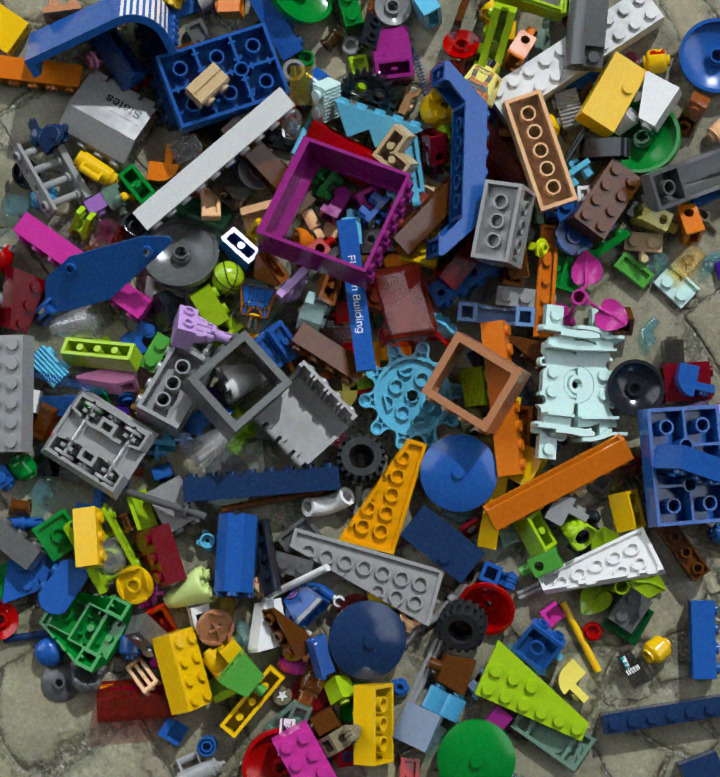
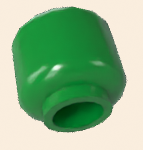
M17 453L10 458L11 462L8 468L16 480L26 482L37 474V465L28 453Z

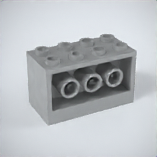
M485 179L470 257L483 264L521 270L536 193L524 184Z
M169 345L164 353L165 358L163 362L159 361L154 370L156 373L153 379L150 377L146 382L144 394H139L137 397L135 409L136 417L177 438L196 407L181 390L184 385L183 380L194 368L197 370L201 365L200 363L206 358L191 349L185 350ZM215 367L200 379L206 388L215 374Z

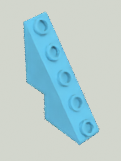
M341 96L338 99H334L346 136L349 137L368 130L374 147L379 146L394 124H402L413 134L423 131L421 128L422 123L411 120V122H407L400 115L393 114V116L386 115V111L375 108V111L367 109L368 106L363 103L357 102V105L349 103V99Z

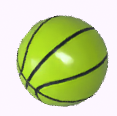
M224 261L215 267L211 275L212 284L222 294H234L240 290L241 283L245 282V273L239 264L233 261Z

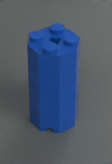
M234 513L219 514L214 581L215 597L230 596L232 599H241L242 595V598H254L259 520L257 515L239 513V515H234Z

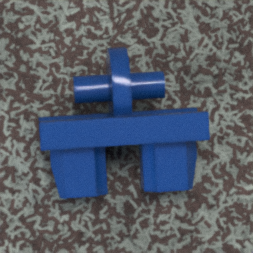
M374 192L367 201L375 208L371 211L363 204L356 212L360 219L363 220L361 223L363 227H366L375 216L377 219L374 223L377 226L380 223H385L390 210L387 208L384 211L381 210L391 199L387 194L383 197L379 193Z

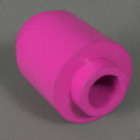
M281 655L277 666L281 667V672L294 676H303L307 661L301 658L298 661L288 662Z

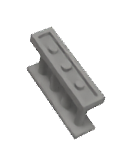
M19 143L12 150L13 161L18 164L38 199L42 211L46 213L48 218L52 217L57 211L56 206L74 199L81 206L84 204V201L92 197L89 188L63 144L51 154L53 160L34 167L28 157L43 152L40 146L23 150ZM54 167L60 170L61 177L42 183L38 176V173ZM64 183L68 184L72 192L52 200L47 190Z

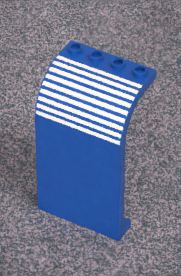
M100 0L31 33L24 62L35 78L41 75L44 60L118 25L129 22L141 23L152 28L160 36L170 56L178 53V25L180 23L175 14L172 15L163 0Z

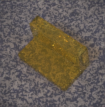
M291 66L290 99L295 105H312L313 66Z

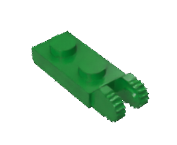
M620 228L612 234L614 236L612 239L607 241L605 238L596 244L598 247L596 250L589 249L587 251L595 258H598L628 238L630 232L628 229L623 230Z

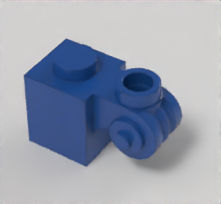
M145 320L136 325V331L132 333L127 332L120 338V342L135 343L143 356L147 351L143 343L144 338L153 339L157 333L156 328L152 324L146 323Z
M483 561L477 579L496 585L500 584L504 587V590L511 591L515 590L519 577L512 571L505 573L503 572V567Z

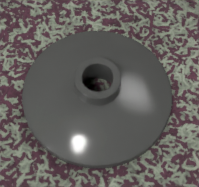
M59 663L56 666L48 667L43 673L41 686L45 695L51 700L58 702L67 701L78 692L72 684L70 664ZM58 679H61L63 681L62 686H58L56 684V681Z

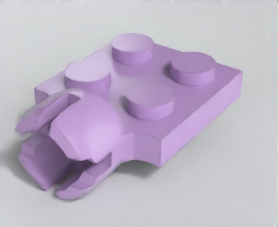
M302 266L290 279H287L281 285L280 289L276 292L275 299L280 305L284 302H297L301 298L303 287L308 283L309 270Z

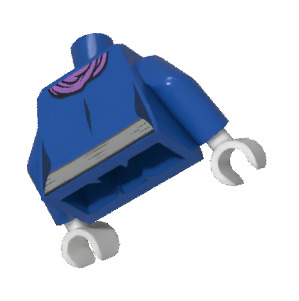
M315 582L304 583L288 591L290 594L284 599L286 605L285 613L286 617L304 629L311 637L312 631L308 627L331 604L329 600H333L336 607H341L336 603V599L341 598L345 601V598L342 595H334L335 592L323 584Z

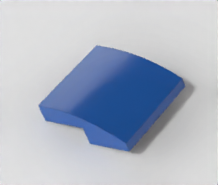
M278 320L254 338L255 342L279 368L285 363L291 362L298 355L287 346L293 336L282 320Z

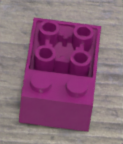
M407 25L381 28L377 49H372L375 74L380 70V76L388 75L386 82L393 81L392 84L414 81L415 74Z

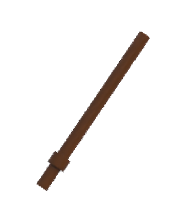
M334 490L276 495L220 506L221 513H228L307 497H320L323 494L334 493Z

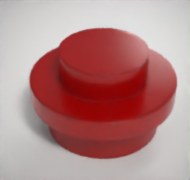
M588 622L583 627V635L590 641H596L602 635V627L597 622Z

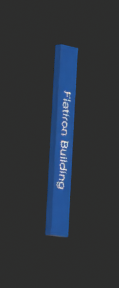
M356 218L337 220L341 259L362 267ZM345 282L356 373L376 370L366 290Z

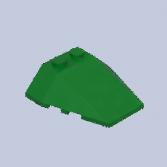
M79 591L64 613L49 614L45 612L39 623L77 666L93 674L108 663L120 643V637L125 634L130 622L133 605L117 596H105L97 593L89 594Z

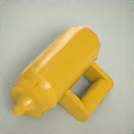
M81 150L73 162L77 165L78 171L104 186L109 187L116 182L121 183L118 180V173L113 168L87 151L83 152Z

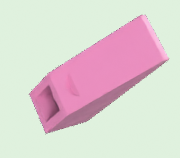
M100 369L76 375L81 388L83 383H87L90 386L93 384V387H102L109 394L115 395L124 392L140 391L136 372Z

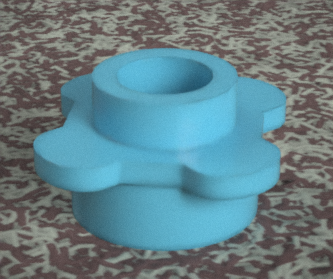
M208 529L202 531L200 539H197L196 544L205 548L207 552H212L213 546L217 543V535H213Z

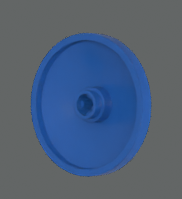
M720 18L703 20L694 25L684 36L678 51L679 67L685 79L694 88L708 94H720Z
M464 434L443 437L436 441L423 457L420 468L423 489L427 496L443 509L454 512L473 510L485 503L496 487L498 479L496 459L491 450L475 437Z

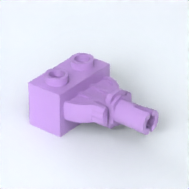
M180 304L173 320L171 346L190 350L192 343L207 342L211 344L214 340L227 344L233 333L218 330L215 324L209 323L206 319L198 316V309Z

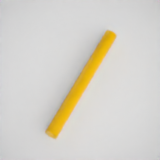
M567 602L560 603L559 605L595 673L600 672L602 669Z

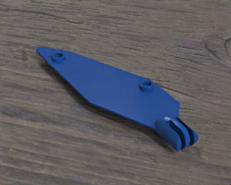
M140 236L69 256L45 279V300L37 307L35 314L42 307L45 311L36 320L39 322L47 313L51 315L41 324L44 327L59 313L111 299L172 243V239L169 236Z

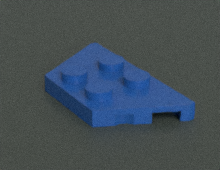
M46 553L32 572L25 570L14 560L7 561L3 604L38 592L37 588L43 579L47 581L51 574L48 572L53 564L56 563L58 565L60 561L57 559L52 562Z

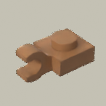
M411 84L407 86L406 95L398 111V115L404 117V119L406 114H411L414 104H411L412 100L419 97L421 93V88H418L416 93H411Z

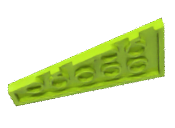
M497 639L474 694L582 741L589 722Z

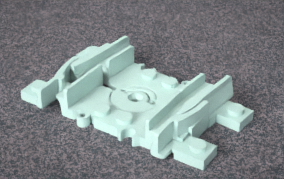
M543 305V322L537 326V331L553 333V337L549 336L546 341L541 343V354L543 357H539L536 360V364L539 367L543 366V369L540 371L539 391L535 394L542 397V403L535 404V407L538 409L537 421H532L530 424V432L538 434L536 436L535 458L556 460L557 441H565L567 436L571 437V443H593V447L617 434H620L622 437L628 436V432H612V429H608V427H617L616 420L619 419V416H612L609 410L615 408L610 402L607 393V382L613 370L610 371L606 367L607 362H613L610 353L617 351L614 345L625 339V336L613 335L612 332L600 329L595 322V314L599 311L597 309H588V326L577 325L571 327L563 325L564 306ZM573 382H576L577 387L575 389L572 386Z

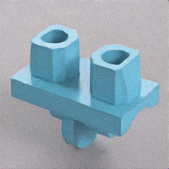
M576 157L569 161L567 168L569 169L574 187L579 185V182L574 177L578 173H580L584 180L593 176L594 173L590 167L591 161L589 158H586L576 166L574 165L579 162Z

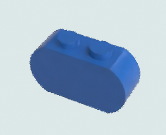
M73 559L63 560L58 565L54 563L48 572L51 574L47 581L43 579L38 586L37 602L46 613H64L86 582L87 571L76 568L75 560Z

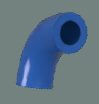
M223 406L232 415L233 409ZM197 410L187 420L183 430L200 437L203 430L212 423L200 410Z

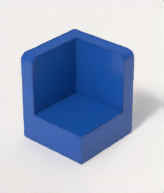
M169 716L158 735L178 747L189 727Z

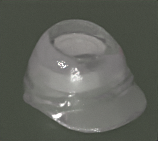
M105 539L103 545L107 560L105 561V567L98 569L105 575H117L125 568L127 556L116 540Z

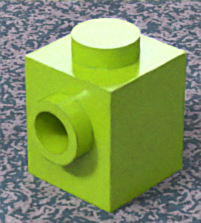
M348 674L333 676L323 684L330 705L342 707L350 704V700L353 699V685Z

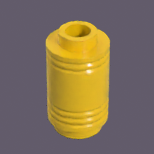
M209 648L202 654V660L218 681V676L228 666V662L219 653L217 648L214 650Z

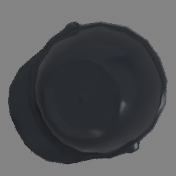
M132 212L126 213L123 218L122 228L128 238L148 236L153 230H146Z

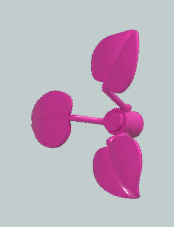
M587 250L576 259L572 267L571 277L576 285L584 284V286L572 293L571 311H569L568 306L565 304H555L564 306L563 325L575 326L576 320L572 314L575 311L576 305L584 307L589 304L599 310L595 314V322L600 329L614 331L625 327L628 324V316L620 302L615 299H605L601 307L590 301L589 294L584 291L588 284L594 285L598 283L603 276L601 263Z

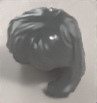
M72 661L70 668L73 687L80 691V693L97 692L107 670L106 664L92 674Z

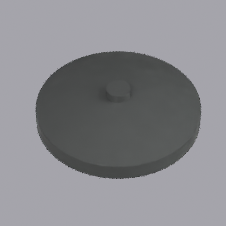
M189 218L168 220L156 230H152L148 235L169 236L172 239V243L145 267L150 277L164 287L188 289L198 286L212 275L215 267L218 265L220 251L217 238L209 227L197 220Z

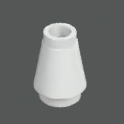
M629 107L617 126L615 133L621 136L638 124V113Z

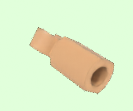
M312 208L303 212L301 215L310 232L313 231L316 239L321 237L325 240V235L320 228L321 224Z

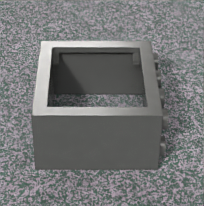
M245 330L241 334L235 333L226 345L222 344L215 351L211 358L208 356L204 359L197 370L195 368L191 370L183 380L184 385L181 388L227 441L232 439L279 398L293 383ZM239 348L275 388L236 421L206 389L200 379L233 350Z

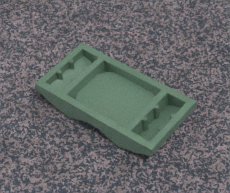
M519 713L510 725V727L574 772L596 741L587 732L582 741L577 740Z

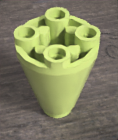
M203 566L193 569L186 575L187 579L177 582L163 594L164 603L168 608L208 604L219 598L214 596V582L212 580L214 579V574L210 568L205 569Z

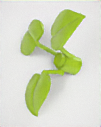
M601 527L596 532V536L591 543V550L619 538L620 535L606 527ZM659 575L612 583L613 587H605L604 589L602 585L586 587L580 593V612L582 615H592L607 609L613 599L612 595L607 591H616L618 594L623 595L632 587L647 598H651L666 591V587Z

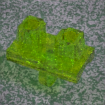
M236 404L234 406L235 414L232 417L237 421L251 408L243 409L239 404ZM252 420L234 438L243 441L246 437L252 440L256 438L255 422Z

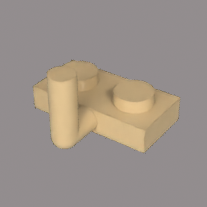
M630 232V236L623 241V251L638 252V262L644 265L649 260L646 253H662L663 234Z

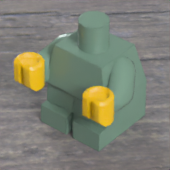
M116 182L101 190V194L113 211H118L122 217L127 213L125 208L129 206L128 203H132L137 199L133 194L128 195L124 192L125 187L123 184Z

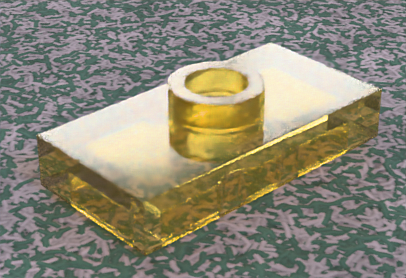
M692 242L668 269L682 281L707 254Z

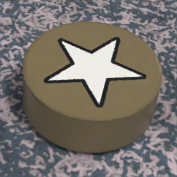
M280 685L273 691V700L278 705H286L291 701L292 693L289 687Z

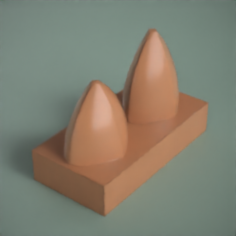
M50 0L47 6L43 7L46 24L50 25L81 10L82 6L77 0H68L64 5H61L58 0Z

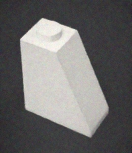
M649 71L645 73L638 118L643 129L649 132L653 130L657 133L682 96L680 87Z
M261 598L262 602L254 604L248 653L280 647L273 637L270 626L264 619L262 610L274 607L284 614L281 598Z

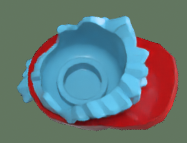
M420 309L415 314L421 317L419 327L422 335L432 342L441 340L448 347L452 340L450 336L455 335L458 329L457 326L450 323V318L448 316L442 317V312L436 314L432 313L431 310Z

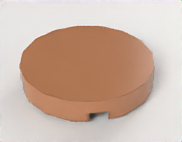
M220 608L211 609L199 618L196 624V633L205 645L219 646L232 636L235 624L231 615L226 610Z

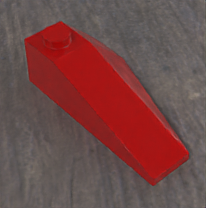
M315 119L313 120L306 137L379 162L372 156L374 150ZM344 175L348 180L363 188L367 184Z

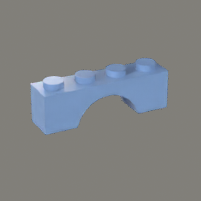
M459 301L457 304L456 323L480 325V323L504 320L510 325V328L532 330L534 328L536 308L518 306L497 307Z

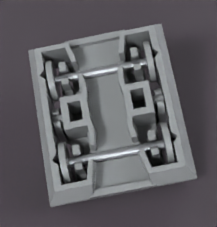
M82 388L40 452L117 500L159 434L94 393L87 392V389L84 391ZM105 412H108V413H109L108 418H109L110 420H108V419L105 418L104 416L102 417V416L99 415L98 413L104 415ZM124 423L127 424V425H125L124 428H125L127 431H129L131 434H129L128 432H126L125 430H123ZM67 453H70L77 459L81 460L82 463L78 462V464L75 465L73 462L70 461H74L75 458H73Z

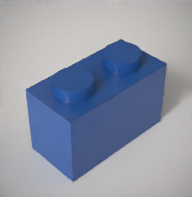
M235 227L220 238L219 250L231 261L239 264L245 274L255 266V255L260 250Z

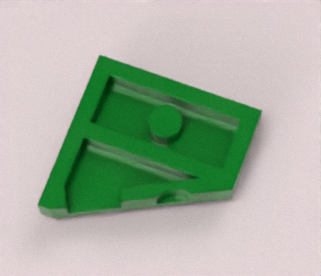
M559 249L556 289L573 293L578 289L571 277L573 256L566 255Z

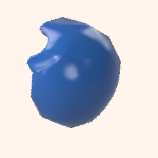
M45 637L35 644L34 654L36 660L41 665L52 667L58 665L63 660L64 650L52 637Z

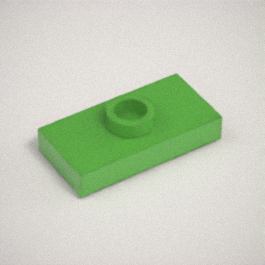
M624 252L613 266L614 269L641 290H644L655 276L654 273L627 252Z

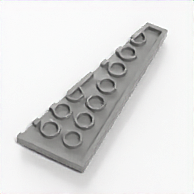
M299 528L294 529L290 543L291 548L322 566L328 564L330 571L426 626L430 625L444 570Z

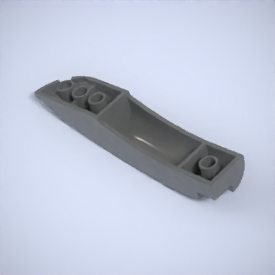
M569 0L563 69L589 72L602 71L609 0Z
M720 146L641 175L640 179L645 193L641 195V198L647 208L654 212H660L719 190Z

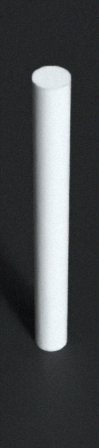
M325 564L282 585V591L274 595L273 598L330 571V566Z

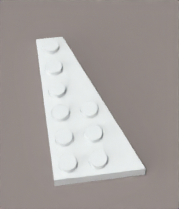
M640 527L564 563L563 567L538 577V580L546 595L666 574L644 528Z

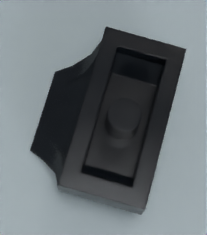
M165 290L153 295L156 331L161 333L172 329L173 320L180 304L185 305L183 297Z

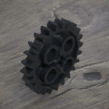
M366 67L363 68L362 72L356 68L355 75L350 71L348 77L344 76L343 82H340L341 97L349 100L355 99L357 102L363 103L368 108H373L374 110L375 108L384 110L386 115L389 116L394 114L395 110L393 108L397 106L394 100L398 97V95L393 94L396 88H390L393 81L386 82L388 75L381 77V71L379 70L375 74L374 68H371L370 72H367ZM358 83H364L366 89H361ZM376 91L381 92L384 97H382V98L377 97V96L375 95V92H376ZM365 96L369 97L368 101L364 100Z

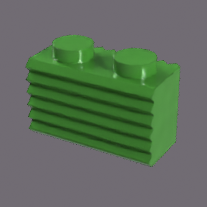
M157 332L145 352L140 366L155 374L154 370L159 361L163 362L165 358L164 353L167 347L171 346V339Z

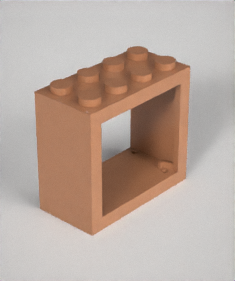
M457 331L421 392L426 395L425 399L429 402L442 405L441 409L445 412L458 415L457 419L461 422L475 425L473 429L486 435H489V433L496 434L527 383L531 373L470 336ZM465 346L510 372L508 381L488 415L483 420L456 405L438 392Z

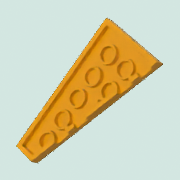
M407 438L338 540L394 555L427 447L426 443Z

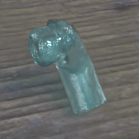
M720 251L706 254L701 263L703 272L711 273L713 271L715 262L720 260Z

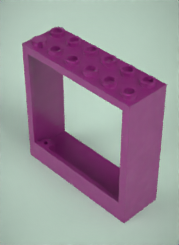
M303 136L256 231L259 250L367 290L369 284H373L375 280L376 268H380L382 265L384 251H388L390 248V238L398 230L399 224L397 223L399 219H403L405 215V206L413 198L414 192H412L414 183L412 182L411 174ZM320 166L398 194L364 267L285 239Z

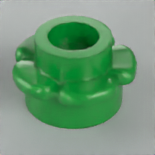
M303 50L297 55L296 59L304 64L305 69L314 65L315 56L312 52Z

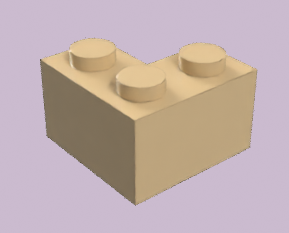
M394 124L372 156L382 164L412 175L419 163L405 151L416 136L402 124Z

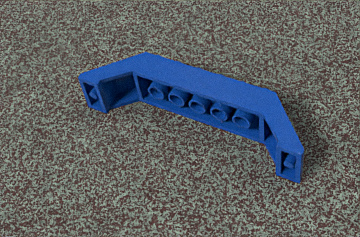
M444 60L432 69L431 88L436 89L452 109L449 224L436 237L426 241V260H433L443 256L476 227L485 179L488 175L486 160L488 158L486 143L489 137L487 121L490 116V112L487 110L488 104L454 65L447 60Z

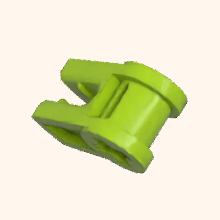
M81 205L75 212L68 233L78 236L85 243L93 232L97 214L91 212L84 221L86 208Z

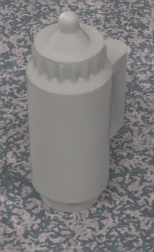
M195 750L176 759L180 772L175 777H216L222 772L221 768L226 762L217 761L216 758L202 761L198 750ZM198 759V764L184 770L183 764Z

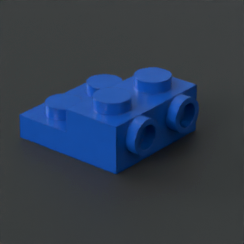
M535 617L511 647L510 651L542 674L564 648L566 640L561 631H553L549 628V624L545 619H537Z

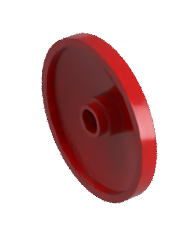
M280 727L266 730L250 742L242 760L243 777H291L281 757L278 756V752L271 739L279 734Z

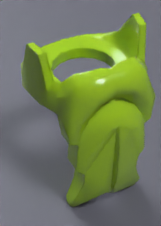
M568 514L562 527L556 525V528L563 532L572 548L576 551H582L587 548L594 540L598 531L588 523L583 522L579 518L576 519ZM581 530H586L589 535L587 541L582 544L577 543V534Z

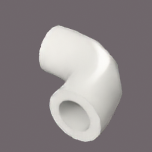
M343 487L326 496L305 498L301 508L303 514L307 517L329 515L352 505L355 497L349 488Z

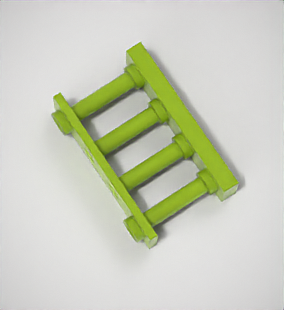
M107 503L103 504L101 510L104 513V520L107 519L112 530L105 533V541L116 536L121 547L107 553L105 563L125 553L130 564L108 575L102 574L99 568L86 569L100 595L108 591L110 582L117 579L123 569L136 565L144 567L141 558L136 557L115 518V510L112 506L109 507ZM73 520L64 525L63 529L74 547Z

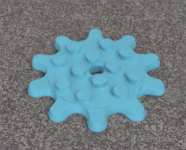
M419 342L415 347L414 353L410 356L404 355L398 345H390L387 348V355L389 357L387 366L381 368L376 365V370L365 371L366 376L374 382V389L370 393L360 395L358 402L360 406L364 408L371 407L377 412V418L370 425V431L374 435H380L385 430H393L396 434L395 445L398 449L402 447L407 438L411 439L414 436L422 437L424 443L431 447L438 441L436 428L440 424L455 427L460 421L457 419L458 415L445 412L441 409L442 405L429 402L425 399L426 395L421 392L438 362H433L429 358L430 347L426 342ZM447 376L438 391L440 395L450 401L462 398V384L450 383ZM411 390L416 392V399L414 401H409L407 398V393Z

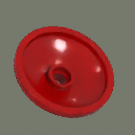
M479 582L468 586L460 594L458 601L460 598H464V601L470 599L473 604L477 602L479 608L485 610L484 614H487L488 627L485 635L502 633L512 624L515 616V605L509 593L502 587L493 583ZM462 621L468 629H472L469 624Z

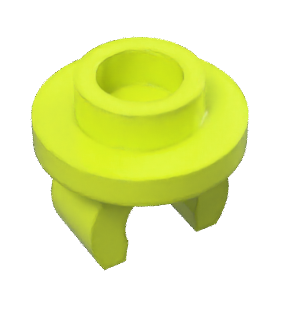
M540 238L536 243L529 241L527 249L534 250L535 255L541 258L548 252L549 245L546 239Z

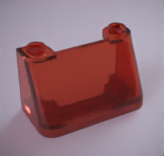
M410 263L376 269L375 280L373 284H369L367 289L377 290L386 323L378 330L380 347L415 346L419 342L434 336L437 332V322L421 267L418 264Z

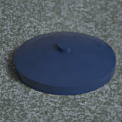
M363 600L346 606L337 614L329 629L328 645L334 662L345 673L359 679H374L387 674L399 663L406 646V632L400 617L390 607L377 601Z

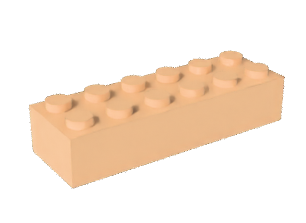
M541 89L505 100L501 106L529 189L536 193L534 204L538 214L577 201L578 198Z

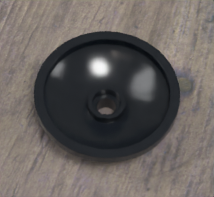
M632 359L622 362L611 372L607 382V393L610 402L619 412L627 416L638 417L637 411L659 407L664 398L665 384L661 373L655 366L644 360ZM635 387L636 393H632L630 388Z

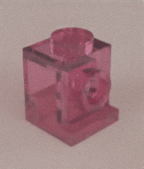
M108 218L98 219L94 238L113 244L118 225Z

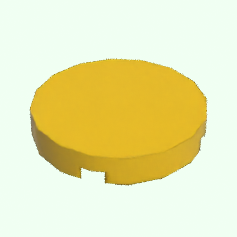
M137 565L129 566L119 573L116 579V589L123 600L136 605L147 601L151 597L154 583L150 573L143 567Z

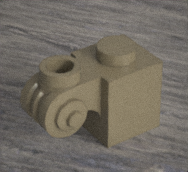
M346 724L318 740V743L326 757L329 758L349 745L356 743V740L359 739L358 737L361 736L362 729L358 724Z

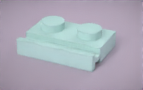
M673 263L652 283L679 309H682L696 292L700 290Z

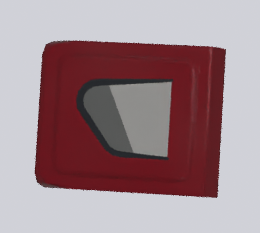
M473 517L461 525L459 529L464 537L469 539L479 532L480 523L476 517Z

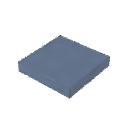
M407 701L392 737L424 753H428L443 716L411 701Z

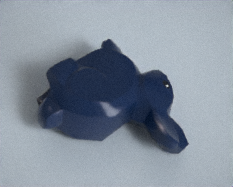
M30 118L27 123L31 131L29 136L31 145L33 147L40 146L46 155L53 154L55 149L70 139L67 123L63 125L57 123L47 124L43 129L39 128L34 118Z

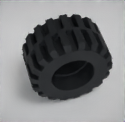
M358 433L357 437L351 435L348 440L345 439L342 445L339 446L336 466L339 467V474H342V478L344 480L348 479V483L352 484L355 482L356 486L364 483L365 486L370 481L373 483L377 477H380L386 457L382 444L380 442L377 443L375 437L371 439L369 434H365V437H363L361 433ZM362 451L371 457L372 464L366 468H357L350 462L349 457L354 452Z
M460 598L459 601L455 599L452 600L451 604L447 603L437 623L436 631L439 633V640H443L442 644L444 646L448 645L450 650L456 649L459 653H461V650H464L465 653L469 652L470 649L472 651L475 650L477 646L482 644L488 627L487 614H484L485 610L479 608L477 602L473 604L470 599L464 601V598ZM464 621L472 629L461 630L453 622Z

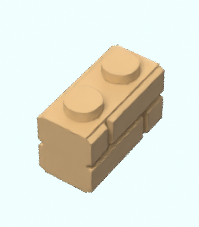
M213 62L185 88V94L200 109L204 106L209 107L215 101L214 97L218 93L223 94L229 88L230 78Z

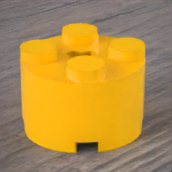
M433 89L423 98L419 110L423 121L426 124L432 125V128L438 129L443 124L452 123V109L439 92Z

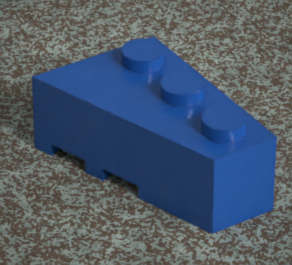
M657 445L653 468L678 476H685L689 480L703 481L702 484L708 486L720 483L719 457L685 445Z

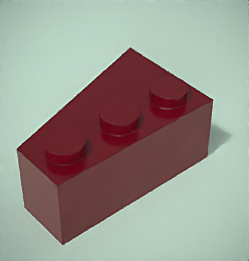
M5 265L4 301H2L0 326L27 335L45 288V280L15 267Z
M169 523L132 534L158 587L168 586L187 579Z

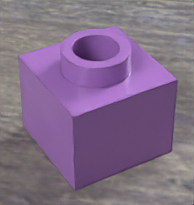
M101 193L84 201L89 213H96L97 218L106 215L107 210L110 209Z

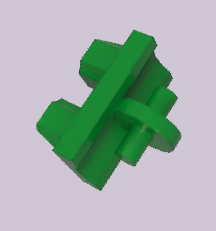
M322 167L312 181V184L316 186L312 191L314 197H320L329 201L334 194L327 188L329 184L333 183L336 187H339L345 179L340 173L329 169L327 171Z

